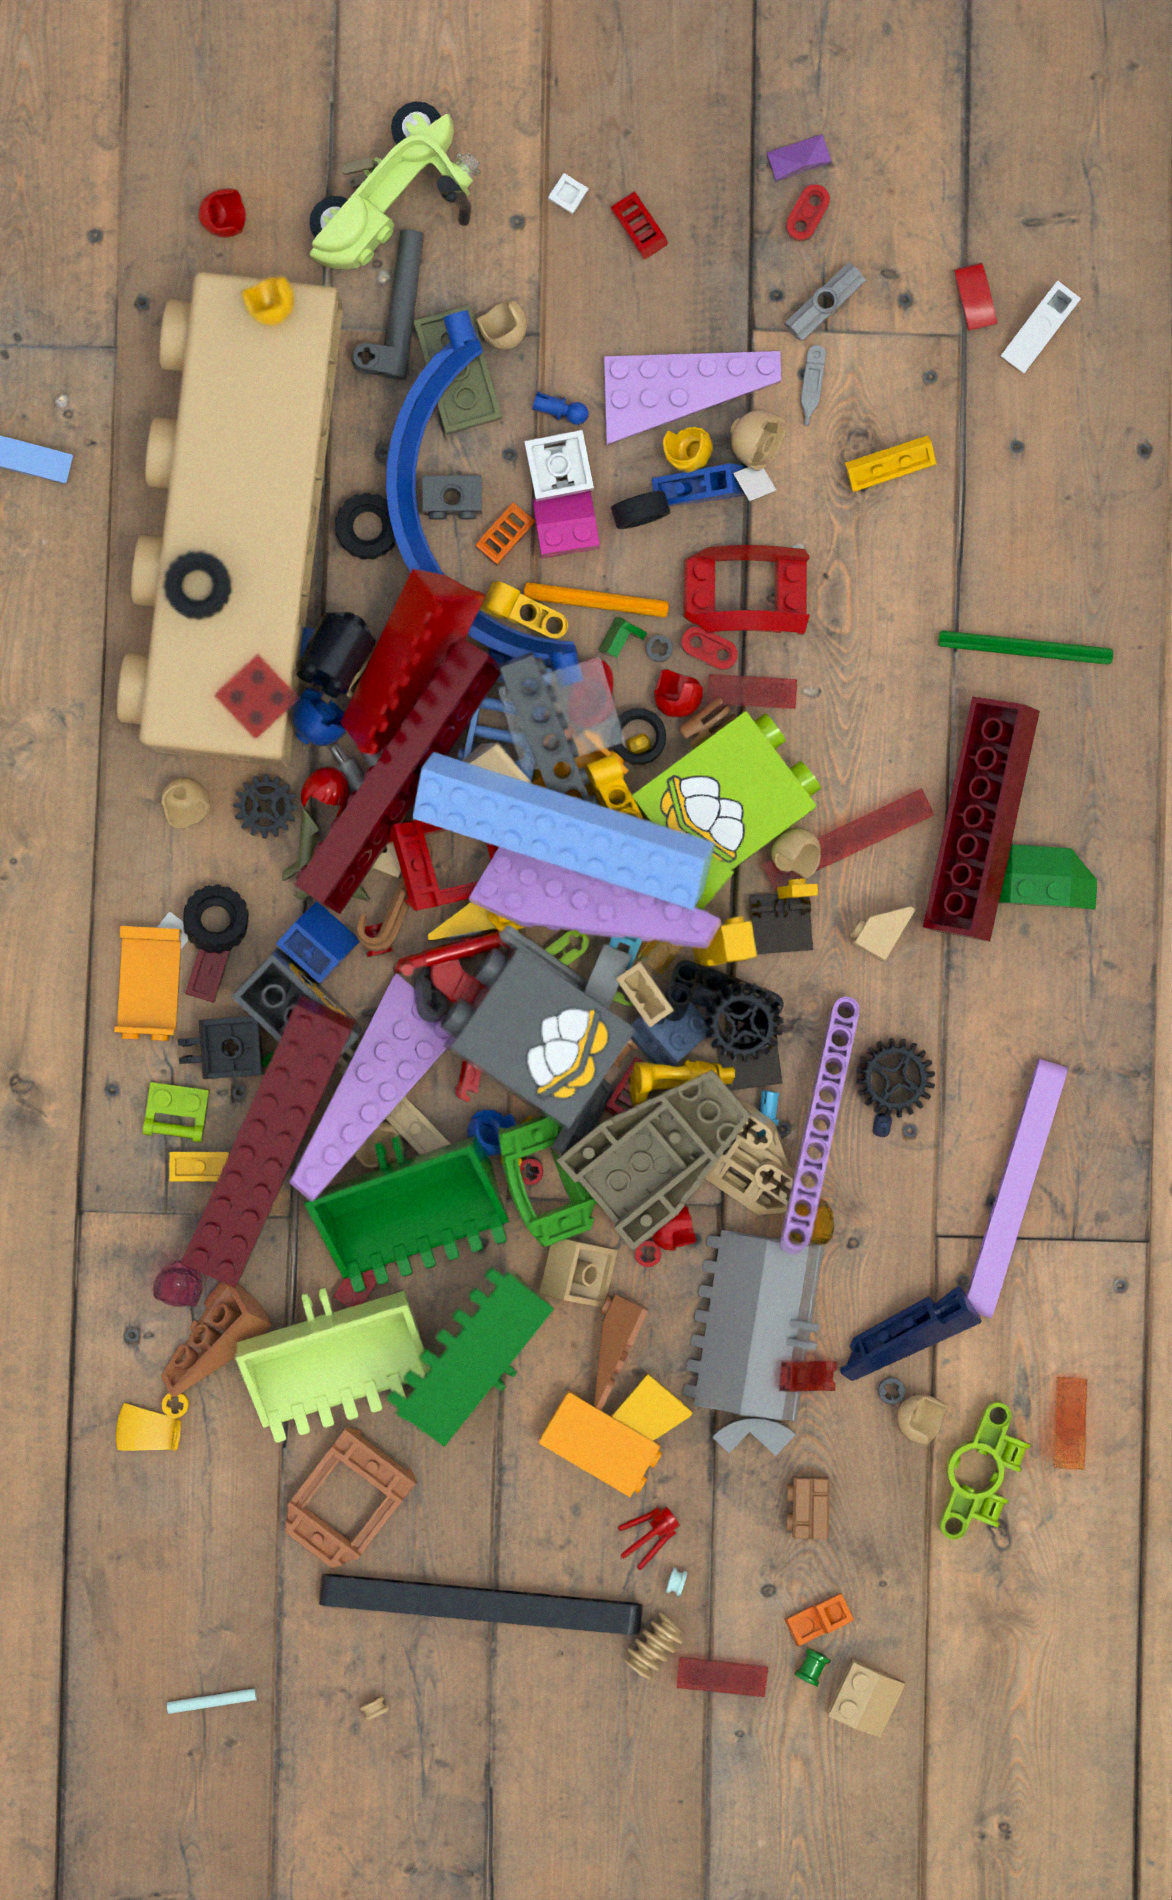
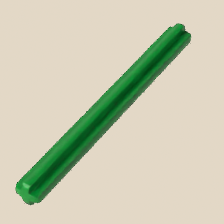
M944 630L940 631L938 637V645L947 648L1106 665L1111 664L1113 661V649Z

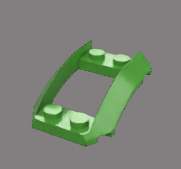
M543 1115L507 1129L499 1127L498 1134L504 1172L514 1203L527 1229L541 1246L546 1247L590 1230L595 1218L591 1214L594 1204H597V1202L579 1181L575 1183L556 1161L559 1156L552 1150L562 1184L572 1203L536 1216L524 1187L518 1158L552 1147L557 1135L563 1127L558 1126Z

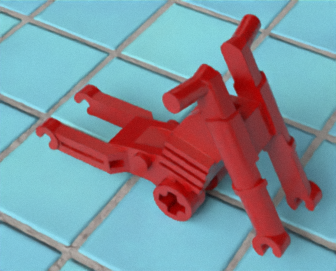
M496 929L487 934L472 938L463 937L460 938V941L400 958L393 965V971L397 974L403 973L409 976L416 968L430 967V978L433 985L449 1001L456 1003L459 998H462L471 1005L484 985L461 968L459 959L463 957L473 958V955L510 946L500 939V932ZM464 1060L461 1063L458 1084L455 1086L454 1093L457 1098L469 1102L470 1097L466 1095V1091L475 1094L479 1092L481 1072Z

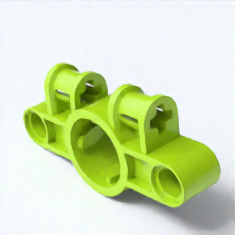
M995 1400L986 1404L971 1441L959 1444L948 1456L946 1475L952 1488L938 1524L941 1532L949 1539L956 1540L963 1537L972 1518L999 1527V1516L1004 1504L1009 1502V1499L995 1493L1003 1482L1004 1467L1021 1472L1020 1464L1026 1449L1031 1447V1444L1006 1434L1012 1414L1009 1407L1001 1401ZM995 1407H1001L1005 1412L1003 1420L998 1423L992 1422L989 1417L991 1410ZM976 1448L977 1452L987 1456L990 1453L996 1465V1472L993 1471L989 1478L991 1484L978 1491H974V1488L963 1483L962 1486H959L954 1476V1468L958 1469L961 1458L959 1456L967 1450ZM955 1517L960 1519L961 1522L959 1530L953 1533L946 1531V1521Z

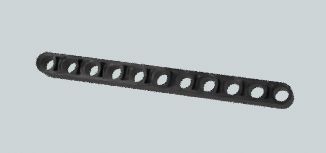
M340 1574L321 1575L319 1605L624 1635H640L643 1604L635 1602Z

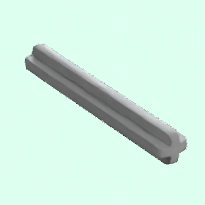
M511 926L504 927L503 931L500 932L499 937L504 943L512 948H520L584 993L588 983L584 977Z

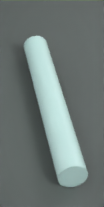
M253 1688L167 1702L168 1714L254 1701L257 1700L256 1690Z

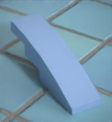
M0 436V469H7L32 477L37 476L62 484L67 483L73 455Z

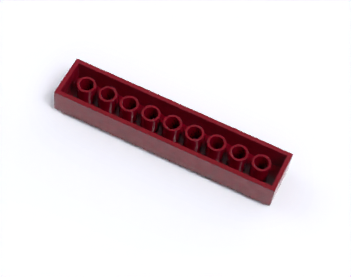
M462 637L449 647L446 653L447 658L441 667H437L432 672L429 685L425 691L420 692L413 702L414 707L408 716L400 720L397 725L396 734L391 741L384 744L380 751V758L374 766H371L366 771L363 777L364 782L358 791H354L349 796L346 809L342 815L337 816L330 826L331 831L325 840L317 844L314 849L313 858L308 865L301 868L297 875L296 887L338 914L342 913L388 844L391 826L398 823L401 824L415 804L421 770L433 752L447 756L502 674L500 664Z
M301 996L292 1012L182 1259V1264L231 1287H236L356 1020Z

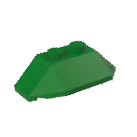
M1011 845L999 904L1096 910L1097 879L1071 848Z

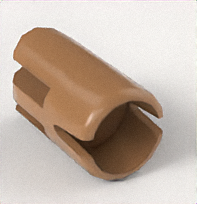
M721 696L679 727L685 739L690 737L689 745L693 749L737 718L735 714H732L711 730L710 728L730 712L731 709L728 705H724L705 720L702 719L723 702Z

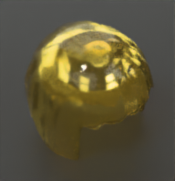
M819 1198L809 1242L827 1244L833 1237L834 1215L827 1201ZM803 1204L794 1208L795 1212L801 1217L809 1215L807 1207ZM789 1233L794 1240L802 1243V1238L798 1233Z

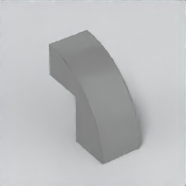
M604 944L584 993L609 1010L619 986L616 978L625 972L631 955Z
M750 1416L738 1418L724 1424L711 1436L730 1453L750 1432L770 1452L777 1456L796 1434L789 1427L776 1420Z

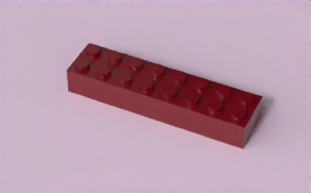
M972 696L923 928L950 935L991 941L1040 713L1039 710L1025 704Z

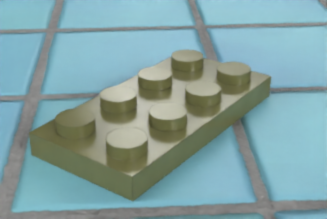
M470 305L414 320L426 365L436 353H439L450 342L443 321L445 316L468 310L480 341ZM484 351L456 376L437 403L446 435L502 419Z

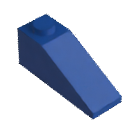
M729 463L698 469L690 473L682 472L652 478L653 491H664L669 506L745 496L746 494L733 473L745 469L746 466Z

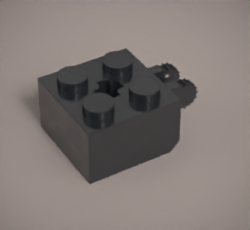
M252 1016L199 1020L200 1037L178 1039V1046L182 1047L200 1044L201 1056L186 1055L180 1057L179 1064L202 1063L203 1079L264 1075V1066L261 1064L263 1060L261 1024ZM233 1039L234 1044L239 1045V1050L235 1051L236 1054L234 1056H230L229 1051H224V1045H228L227 1041Z

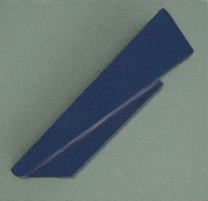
M960 1286L953 1289L936 1303L928 1296L854 1337L850 1345L852 1353L847 1365L842 1366L840 1372L849 1380L855 1381L980 1324L982 1320Z

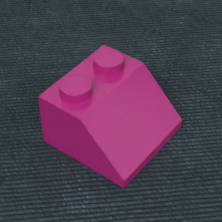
M590 491L536 502V499L532 500L542 558L600 549Z

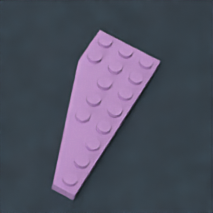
M502 847L497 849L469 897L471 903L525 927L536 925L548 927L550 930H559L560 928L578 930L579 933L617 938L628 936L650 942L653 939L669 941L675 945L700 948L708 947L721 924L720 918L698 908L692 910Z

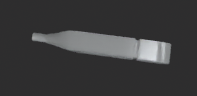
M814 345L809 349L806 359L801 394V405L805 415L804 426H809L810 417L816 410L820 400L826 351L819 345Z

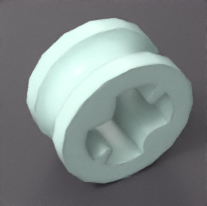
M673 1567L665 1592L670 1593L673 1591L676 1593V1596L680 1597L688 1572L683 1571L680 1573L677 1571V1568Z

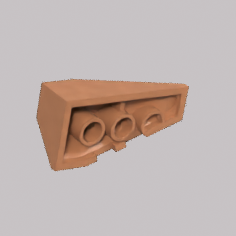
M221 1282L204 1303L207 1307L200 1320H194L190 1326L193 1332L185 1345L178 1346L161 1375L171 1396L176 1397L235 1358L237 1342L265 1334L272 1326L262 1305L239 1283L234 1288Z
M616 1293L613 1299L607 1297L600 1312L605 1317L602 1325L594 1407L601 1411L613 1388L615 1378L622 1369L628 1350L632 1347L648 1313L647 1307Z

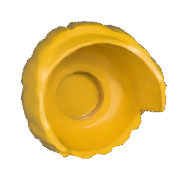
M284 276L269 278L254 287L242 290V297L247 310L255 320L268 326L278 325L285 321L293 310L295 301L293 289Z
M688 427L685 430H680L678 434L667 431L663 439L666 459L671 466L683 473H690L704 468L713 451L710 435L702 428Z

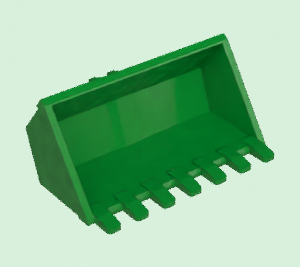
M491 1267L485 1274V1277L496 1285L491 1294L487 1296L477 1288H474L468 1295L472 1301L480 1306L475 1314L471 1317L458 1308L452 1315L455 1321L464 1326L460 1333L454 1337L446 1330L441 1329L436 1335V1339L448 1347L440 1358L427 1349L420 1355V1360L431 1367L424 1378L412 1370H408L403 1376V1379L415 1388L406 1399L395 1390L391 1391L387 1396V1400L398 1408L395 1413L403 1420L406 1419L444 1447L493 1386L502 1392L504 1391L506 1385L499 1378L504 1372L509 1376L515 1377L518 1372L510 1364L554 1310L553 1306L521 1279L522 1277L515 1271H509L504 1276Z

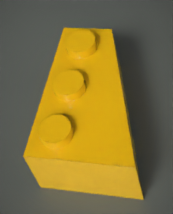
M744 917L726 919L724 926H719L707 948L692 947L694 962L708 967L750 960L757 957L751 921L744 922Z

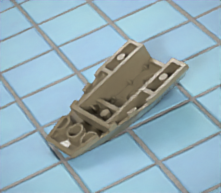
M710 1070L603 1121L556 1161L575 1183L579 1181L615 1223L614 1229L630 1248L635 1250L679 1214L702 1180L716 1164L719 1157L751 1117V1114L714 1070Z

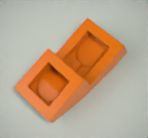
M842 1593L816 1603L784 1619L796 1646H801L825 1633H830L854 1621Z

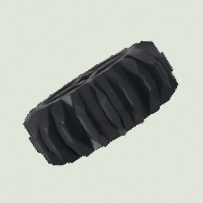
M744 982L739 983V991H735L734 986L729 984L727 987L728 995L719 989L717 995L721 1001L711 998L709 1004L715 1009L706 1008L704 1012L711 1019L704 1020L703 1026L712 1028L706 1032L705 1036L706 1038L716 1037L712 1041L711 1047L717 1048L722 1045L720 1055H726L729 1050L732 1052V1061L736 1060L737 1054H742V1061L747 1062L749 1053H752L753 1058L758 1060L760 1057L759 1049L768 1055L770 1049L766 1043L776 1046L778 1040L772 1035L781 1036L783 1032L776 1025L783 1024L784 1018L775 1016L782 1011L781 1006L771 1007L775 1003L776 997L773 995L765 999L767 989H761L758 994L755 992V983L751 984L750 991L745 990ZM739 1000L751 1001L743 1009L727 1006ZM759 1007L764 1010L768 1018L769 1024L766 1031L760 1028L761 1025L754 1018ZM721 1013L727 1016L726 1019L733 1026L728 1037L724 1035L719 1025ZM750 1013L748 1024H752V1026L744 1024L737 1031L739 1020L735 1019L743 1020ZM744 1035H750L754 1038L759 1037L758 1040L751 1043L742 1044L736 1042Z
M889 1038V1048L885 1049L884 1043L879 1041L877 1042L880 1050L878 1053L869 1047L867 1051L872 1058L870 1060L863 1056L860 1058V1061L867 1064L866 1069L856 1068L857 1073L864 1074V1079H856L855 1083L858 1085L865 1084L866 1088L860 1090L858 1094L859 1096L867 1093L870 1095L864 1103L866 1106H869L875 1101L877 1103L873 1110L875 1113H879L882 1106L886 1107L885 1117H890L892 1109H896L897 1118H901L903 1114L902 1108H906L907 1113L912 1115L914 1112L911 1104L914 1103L919 1109L924 1106L919 1100L920 1096L928 1100L930 1099L931 1095L924 1092L925 1087L934 1088L935 1084L926 1082V1077H934L935 1072H926L925 1067L933 1064L931 1060L923 1063L920 1060L926 1055L925 1050L920 1051L917 1055L913 1053L917 1047L916 1043H912L909 1049H905L906 1039H901L899 1047H895L894 1038ZM890 1053L903 1054L901 1060L893 1068L885 1067L877 1062L880 1058ZM911 1060L915 1063L919 1072L918 1086L906 1076V1070ZM901 1068L900 1072L902 1075L899 1077H903V1082L907 1083L908 1086L902 1083H895L890 1087L891 1084L888 1081L891 1079H888V1075L882 1072V1070L895 1073ZM872 1070L881 1075L885 1082L880 1096L877 1095L872 1086ZM898 1088H903L913 1093L910 1098L903 1102L891 1103L887 1101L890 1095Z

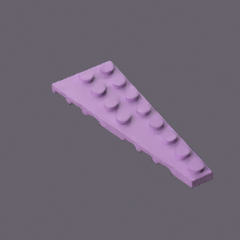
M397 973L390 981L289 1182L311 1202L446 1050L443 1046L450 1037V1034L440 1028L446 1015L444 1014L436 1022H427L422 1019L417 1011L415 988Z

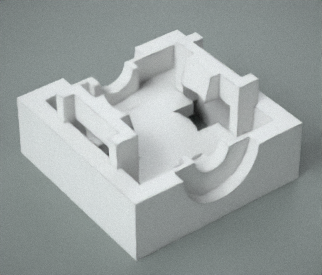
M582 430L524 441L536 502L594 490ZM566 443V445L544 448V446ZM567 475L568 479L563 481H556V477L562 478Z

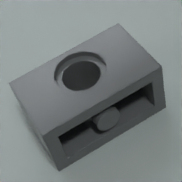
M422 476L423 514L429 515V519L444 520L447 519V515L458 514L459 519H476V514H482V476ZM447 492H458L461 495L460 501L456 505H448L444 501Z

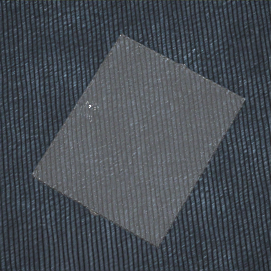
M600 657L542 675L546 686L552 684L558 699V701L553 703L556 712H563L569 727L564 730L568 741L574 740L580 756L625 743L614 706L615 698L611 696ZM527 679L521 685L522 690L526 693H534L539 687L538 683L533 679ZM507 685L498 687L497 689L509 725L508 732L512 735L522 771L526 773L539 769ZM537 707L533 710L532 716L538 721H543L548 718L549 711L545 707ZM549 734L543 739V744L548 748H555L560 743L559 737L554 734Z

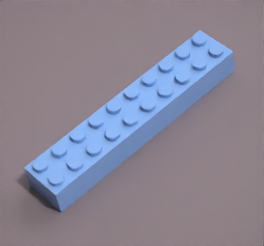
M435 752L432 753L421 770L413 819L694 910L704 892L715 845L713 842Z

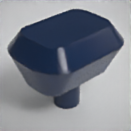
M884 1113L877 1114L873 1124V1133L879 1137H887L890 1134L892 1117H885Z

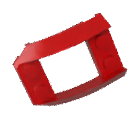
M729 545L708 547L684 560L683 617L692 624H698L708 634L721 631H762L775 633L784 631L804 635L810 614H807V561L810 559V556L805 549L779 546ZM736 560L775 562V611L735 610L715 612V562Z
M420 820L392 825L388 844L394 843L409 897L404 902L414 911H419L469 899L478 881L439 890L425 836L447 831V829ZM486 842L490 860H492L499 846Z

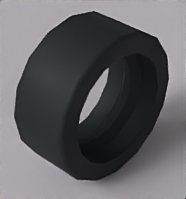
M662 490L634 496L611 506L616 527L619 530L644 525L671 513L665 492Z
M634 708L625 711L616 719L611 729V743L614 752L625 762L632 765H644L654 761L662 753L666 744V729L663 721L656 713L647 709ZM636 719L649 722L654 727L656 733L654 746L643 754H634L628 751L623 746L621 740V732L624 726Z

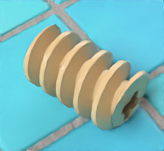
M662 1612L658 1613L662 1623L659 1624L651 1621L650 1624L654 1632L651 1633L644 1630L643 1634L646 1641L643 1642L636 1639L635 1643L639 1649L636 1651L628 1648L627 1651L631 1658L630 1660L623 1658L638 1674L649 1680L653 1678L649 1668L656 1671L661 1669L657 1659L664 1662L669 1660L665 1650L672 1653L676 1652L673 1641L680 1644L684 1642L681 1628Z

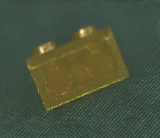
M652 939V942L649 941L637 958L656 973L662 975L684 945H675L669 941Z

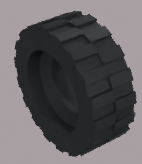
M356 494L350 500L347 499L344 505L339 508L335 519V531L340 544L350 555L364 560L366 558L373 560L379 556L383 557L390 549L392 550L395 547L396 540L386 498L384 499L378 494ZM364 512L375 513L382 521L380 535L371 541L358 538L353 530L354 520Z
M204 551L187 552L188 554L178 556V559L175 562L172 561L169 565L170 568L164 576L165 595L172 607L185 617L190 619L196 618L197 620L213 617L215 613L222 611V607L225 604L227 605L229 595L232 592L231 577L225 565L214 555L207 554ZM192 571H204L212 579V591L205 599L193 600L183 590V581Z
M208 885L204 886L201 890H196L194 895L188 898L183 913V929L190 943H193L199 950L203 949L207 953L216 952V954L223 951L228 952L234 946H238L241 943V939L245 937L248 928L249 913L248 909H246V902L244 899H241L237 891L234 892L232 888L227 886ZM211 906H220L227 910L230 915L229 926L221 932H211L202 925L201 915Z

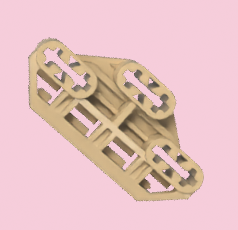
M739 1100L751 1114V1117L719 1157L716 1164L705 1176V1179L757 1215L785 1213L795 1170L790 1166L775 1123L747 1102ZM750 1119H752L754 1122L747 1131L745 1127ZM761 1129L766 1131L762 1138L757 1135ZM730 1166L752 1180L747 1188L745 1187L748 1182L729 1170ZM771 1169L775 1173L769 1178L765 1173ZM784 1176L786 1177L785 1182H783L782 1187L780 1188L777 1185ZM802 1176V1185L804 1187L809 1188V1183L804 1176ZM765 1190L785 1205L773 1207L770 1205L771 1198L762 1192ZM796 1204L794 1210L797 1211L801 1204Z

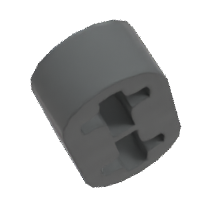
M425 967L415 978L417 1011L425 1021L436 1022L447 1010V998L434 985L431 987L430 967Z

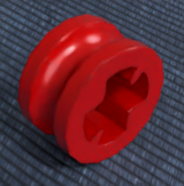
M531 1158L522 1161L519 1167L523 1183L526 1185L538 1183L542 1179L544 1172L541 1163ZM530 1163L532 1167L537 1166L539 1174L535 1173V1175L538 1177L534 1180H530L529 1177H523L522 1170H526L523 1168L524 1165Z
M646 1240L636 1248L635 1258L640 1265L653 1267L661 1259V1249L654 1241ZM646 1245L648 1249L650 1246L656 1249L653 1253L655 1259L649 1262V1259L644 1262L640 1258L643 1255L641 1248Z

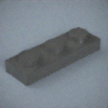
M604 1078L571 1127H563L557 1135L551 1148L559 1157L591 1132L606 1108V1104L615 1091Z

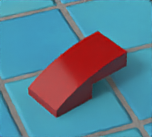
M983 263L954 269L958 295L962 302L967 329L970 331L997 324Z

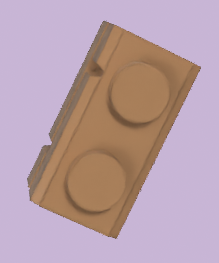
M793 1476V1483H787V1501L793 1502L792 1513H787L786 1529L787 1531H792L793 1538L829 1539V1477Z

